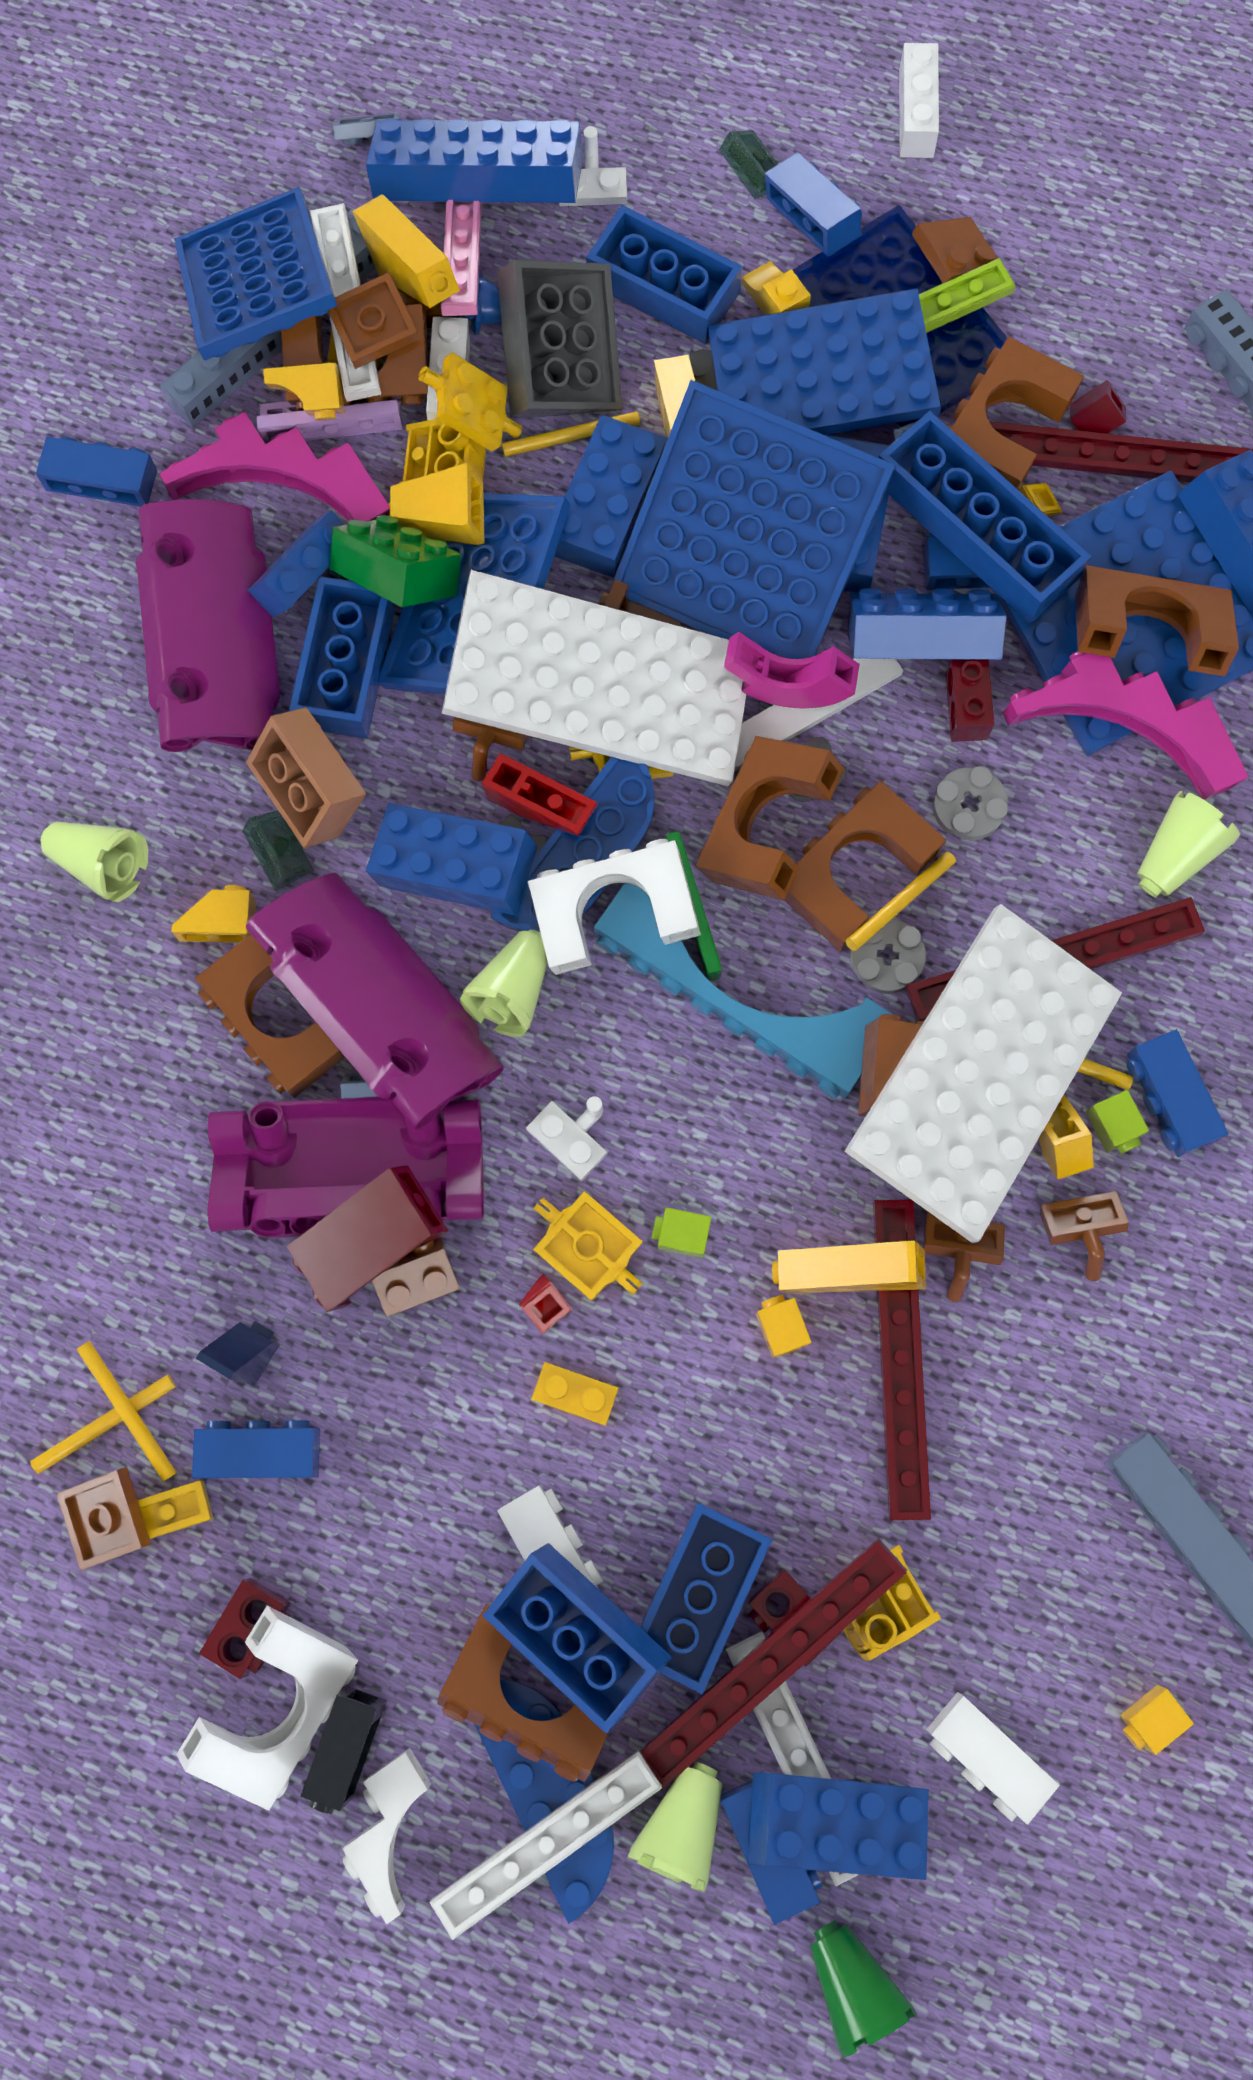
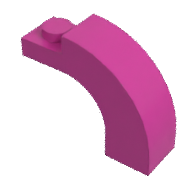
M740 632L729 637L724 663L725 669L743 680L741 690L745 694L769 704L801 709L833 705L855 695L860 666L859 663L834 646L810 658L789 659L768 652Z

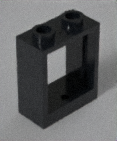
M350 1686L336 1695L300 1796L310 1800L309 1806L323 1813L332 1814L334 1809L341 1811L353 1798L387 1700Z

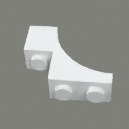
M411 1748L363 1781L367 1788L363 1791L368 1805L374 1813L380 1811L383 1818L348 1841L342 1848L345 1856L342 1858L345 1868L354 1880L360 1878L367 1890L364 1897L370 1911L375 1917L381 1915L386 1924L401 1915L405 1908L396 1884L393 1865L394 1845L398 1828L410 1805L427 1791L432 1784Z

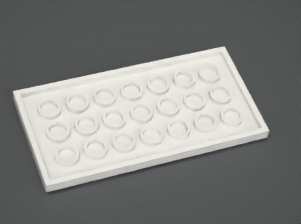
M471 570L442 714L729 786L733 782L746 694L741 690L743 680L724 668L728 639Z
M999 904L991 912L844 1152L971 1243L979 1242L1122 992L1009 909Z

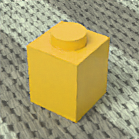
M782 1294L761 1302L763 1309L757 1311L756 1317L772 1358L812 1343L795 1298L785 1301Z
M1156 1685L1120 1715L1127 1724L1123 1732L1134 1747L1139 1751L1144 1747L1154 1755L1161 1752L1194 1724L1169 1690L1159 1685Z

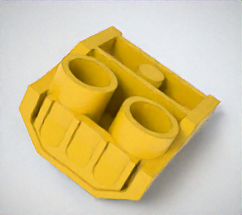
M438 419L406 425L408 441L403 481H400L399 484L464 463H468L483 482L486 458L485 447Z
M896 1545L889 1550L907 1569V1574L843 1629L852 1647L864 1661H871L941 1619L938 1612L934 1611L927 1602L901 1554L903 1550L900 1545Z

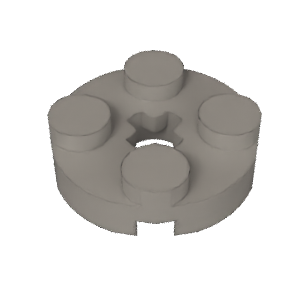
M984 766L959 768L947 774L939 783L935 791L933 812L938 824L949 834H954L957 837L970 841L980 840L993 834L1002 823L1008 812V796L1001 781L992 775L988 768ZM970 795L972 799L977 798L979 800L976 806L977 811L972 812L970 808L963 809L961 804L965 801V796Z
M896 919L890 920L857 951L850 949V965L854 974L856 973L858 979L867 988L883 994L898 993L904 990L907 985L914 983L921 975L926 961V950L919 930ZM885 947L892 948V952L898 954V959H893L890 965H885L883 958L877 957V952H883Z

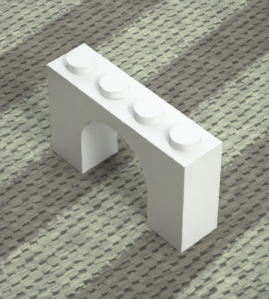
M667 839L654 840L647 843L645 849L634 852L630 849L618 850L611 853L609 859L595 862L593 859L582 860L575 863L573 869L562 872L556 869L546 870L537 874V879L528 881L548 965L555 975L592 965L582 927V914L589 898L597 890L609 884H632L642 889L650 897L659 934L664 945L701 935L680 852L675 840L670 842Z
M267 1605L245 1643L255 1657L294 1676L296 1698L289 1715L274 1730L255 1737L236 1735L199 1717L176 1755L185 1772L266 1810H270L275 1800L279 1799L286 1791L289 1784V1776L298 1761L303 1760L308 1754L311 1747V1739L320 1724L325 1723L329 1718L336 1695L353 1678L358 1659L343 1644Z

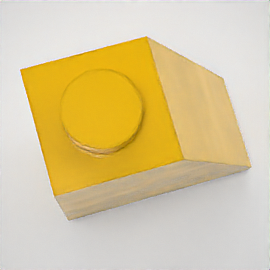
M468 463L390 486L389 516L397 518L399 524L422 531V535L430 539L472 545L484 544L483 482Z

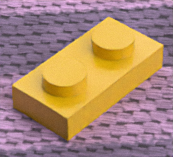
M544 1362L531 1400L606 1426L619 1388Z
M204 1480L138 1500L150 1539L214 1519Z

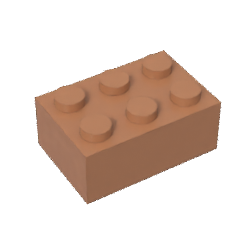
M307 707L271 716L246 761V764L304 849L339 837L366 795L360 782L354 777Z

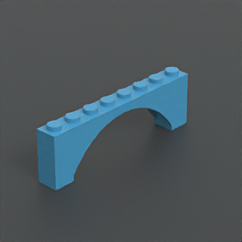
M624 883L594 926L595 937L598 938L596 943L603 950L612 955H615L617 951L629 958L627 963L634 970L643 975H646L649 971L661 979L659 984L666 991L673 995H678L679 992L692 999L690 1004L694 1009L706 1016H709L712 1012L724 1020L722 1026L736 1036H741L742 1033L755 1040L753 1045L761 1053L769 1057L776 1054L786 1060L785 1066L788 1070L801 1078H804L806 1074L819 1082L817 1087L824 1094L834 1099L841 1096L846 1100L861 1077L865 1026L880 1015L892 1014L867 997L859 1006L842 1012L812 1017L779 1016L745 1006L728 997L700 972L690 958L682 940L664 945L659 934L650 897L642 889L632 884Z

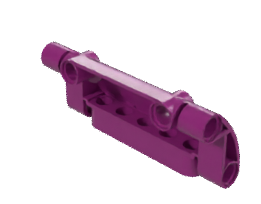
M204 499L167 500L145 504L138 510L142 552L136 558L149 692L148 700L152 709L158 713L160 747L168 752H182L193 748L202 741L253 750L269 718L274 715V710L280 699V687L272 616L247 591L267 570L264 553L256 549L252 510L235 503Z
M338 873L326 874L297 886L262 908L247 922L246 929L266 953L271 955L270 968L273 974L283 982L363 1077L369 1088L382 1099L392 1100L394 1098L393 1103L415 1129H420L433 1120L451 1100L486 1087L504 1070L502 1063L479 1038L478 1026L471 1016L383 914L375 907H366Z
M380 1097L281 1102L265 1101L256 1104L249 1114L245 1110L210 1112L208 1116V1138L214 1159L207 1209L209 1229L211 1232L251 1230L258 1236L268 1238L301 1236L387 1169L405 1165L409 1166L442 1221L483 1219L484 1177L480 1100L450 1101L433 1120L420 1129H415L393 1103L394 1098L392 1100Z

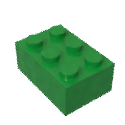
M386 515L377 516L376 520L367 522L363 520H350L348 525L333 527L330 570L400 607L457 596L461 554L448 548L446 542L430 539L422 535L421 530L405 527L398 523L397 518Z

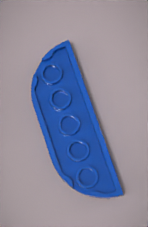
M611 757L583 793L584 796L596 801L597 806L580 835L577 836L556 829L533 860L517 915L494 911L490 916L491 919L516 931L536 930L540 932L528 881L537 879V874L546 870L556 869L562 872L573 869V865L582 860L593 859L595 862L609 859V855L618 850L630 849L634 852L645 838L654 813V788L647 765ZM609 885L600 888L589 898L584 907L582 917L594 906Z
M500 1678V1686L505 1700L521 1716L536 1721H548L562 1716L558 1708L538 1690L520 1682ZM474 1724L524 1831L531 1828L595 1781L591 1772L585 1782L577 1779V1781L567 1780L554 1771V1765L542 1759L536 1762L525 1758L517 1752L518 1746L504 1739L501 1742L491 1740L479 1731L480 1726ZM613 1825L606 1828L545 1873L568 1924L587 1911L595 1902L607 1881L614 1851Z

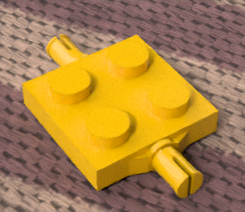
M453 352L443 359L441 375L427 366L421 369L420 377H418L419 381L435 389L438 401L436 414L438 420L492 452L501 446L503 431L514 439L520 436L521 428H523L522 425L506 415L507 386Z
M584 1191L571 1206L563 1209L561 1212L546 1200L545 1197L539 1202L550 1212H547L538 1203L535 1205L533 1210L545 1218L550 1225L546 1235L534 1247V1252L591 1302L606 1286L615 1282V1280L632 1296L637 1292V1289L626 1280H629L640 1289L643 1282L639 1281L626 1268L630 1258L643 1244V1241Z

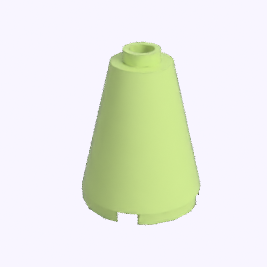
M1179 791L1173 798L1139 868L1137 876L1141 881L1138 885L1155 898L1159 894L1163 896L1170 895L1233 845L1240 836L1239 830L1233 823L1227 828L1220 820L1224 814L1207 801L1189 792L1184 797L1183 792Z
M56 821L45 828L41 835L40 841L43 853L106 900L120 902L128 898L140 883L133 881L139 868L144 870L147 868L149 849L146 839L132 829Z
M536 930L518 932L464 988L460 1003L474 1020L481 1024L484 1018L499 1024L494 1031L511 1037H522L525 1035L532 1023L548 964L541 933Z
M695 1762L693 1768H686L676 1778L631 1846L627 1858L636 1860L637 1864L675 1882L684 1881L691 1884L690 1888L704 1893L709 1881L723 1784L716 1779L718 1771L699 1762Z

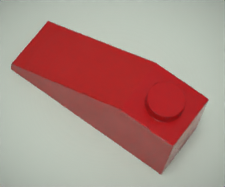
M502 753L498 755L481 783L489 801L518 816L577 836L580 835L597 806L596 801Z

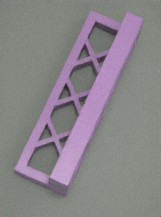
M400 400L372 403L354 402L353 405L344 406L345 413H335L336 419L327 421L314 420V415L309 416L305 411H297L296 405H291L287 401L259 404L260 416H257L258 431L265 444L272 441L276 435L288 432L297 427L305 441L403 429Z

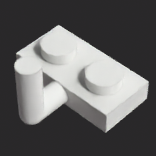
M593 126L586 127L584 129L585 169H581L576 203H559V206L627 204L626 167L599 168L597 129Z
M596 1096L590 1097L587 1100V1110L575 1122L551 1101L526 1127V1131L581 1182L608 1154L605 1149L586 1133L603 1114L602 1101Z

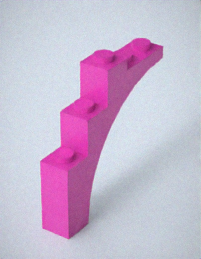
M245 412L236 417L227 418L221 425L214 428L219 441L203 446L197 453L182 461L172 463L166 470L159 473L166 490L173 500H177L197 490L224 483L253 481L279 484L305 492L331 506L347 521H373L380 515L389 516L390 506L349 443L341 447L332 448L323 457L317 459L297 427L288 432L276 435L272 441L265 444Z
M1078 651L1073 653L1069 657L1071 661L1061 671L1062 674L1043 683L1044 688L1033 693L1030 688L1014 694L1009 698L1010 704L1002 712L1008 726L1035 717L1061 714L1090 716L1120 724L1146 737L1167 753L1188 776L1203 800L1234 788L1249 778L1210 697L1196 702L1195 698H1190L1174 707L1158 672L1145 677L1142 672H1139L1122 681L1110 657Z

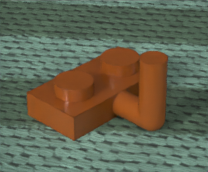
M457 717L453 719V731L478 738L473 747L471 777L475 781H483L486 777L488 750L492 742L522 751L529 737L528 735Z
M1117 1191L1041 1204L1040 1216L1050 1245L1083 1239L1088 1251L1085 1276L1090 1281L1099 1280L1105 1257V1251L1099 1236L1127 1232L1129 1222Z
M929 1212L927 1213L923 1240L925 1253L955 1258L954 1274L947 1291V1298L950 1301L959 1302L962 1299L970 1277L971 1261L1001 1265L1004 1258V1224L990 1222L980 1241L971 1243Z

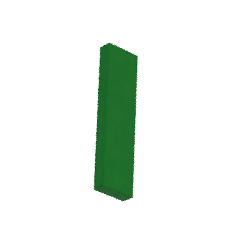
M676 831L665 834V839L668 842L675 840L680 852L701 932L700 936L693 938L705 977L709 981L720 979L722 966L681 833Z

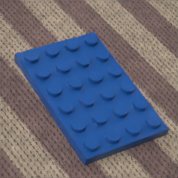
M300 186L174 238L197 348L204 361L212 357H222L234 348L246 343H256L270 333L290 329L297 322L312 316L324 315L331 308L338 306L314 233L307 203Z
M918 288L718 323L708 327L717 391L822 435L921 419L929 411L935 416L940 415L941 405Z
M484 493V544L472 545L444 541L447 543L448 548L461 554L457 596L402 608L378 678V683L384 689L435 694L446 693L471 570L544 589L571 506L565 496Z

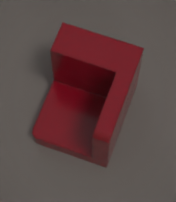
M1106 380L1071 403L1070 419L1078 431L1108 434L1126 422V406L1110 382Z

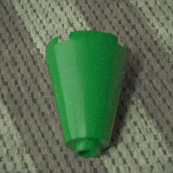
M836 1920L813 1932L817 1941L811 1944L810 1947L837 2048L842 2058L856 2053V2048L863 2043L869 2046L909 2022V2018L917 2015L913 2005L847 1924L839 1928Z

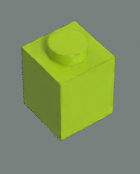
M1128 1090L1103 1100L1086 1111L1106 1153L1116 1148L1120 1154L1126 1153L1142 1145L1139 1138L1149 1132Z
M665 1207L664 1217L656 1216L652 1239L659 1240L658 1250L703 1259L711 1216Z

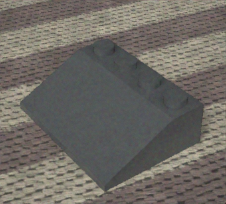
M513 260L497 271L510 417H547L622 410L610 264Z

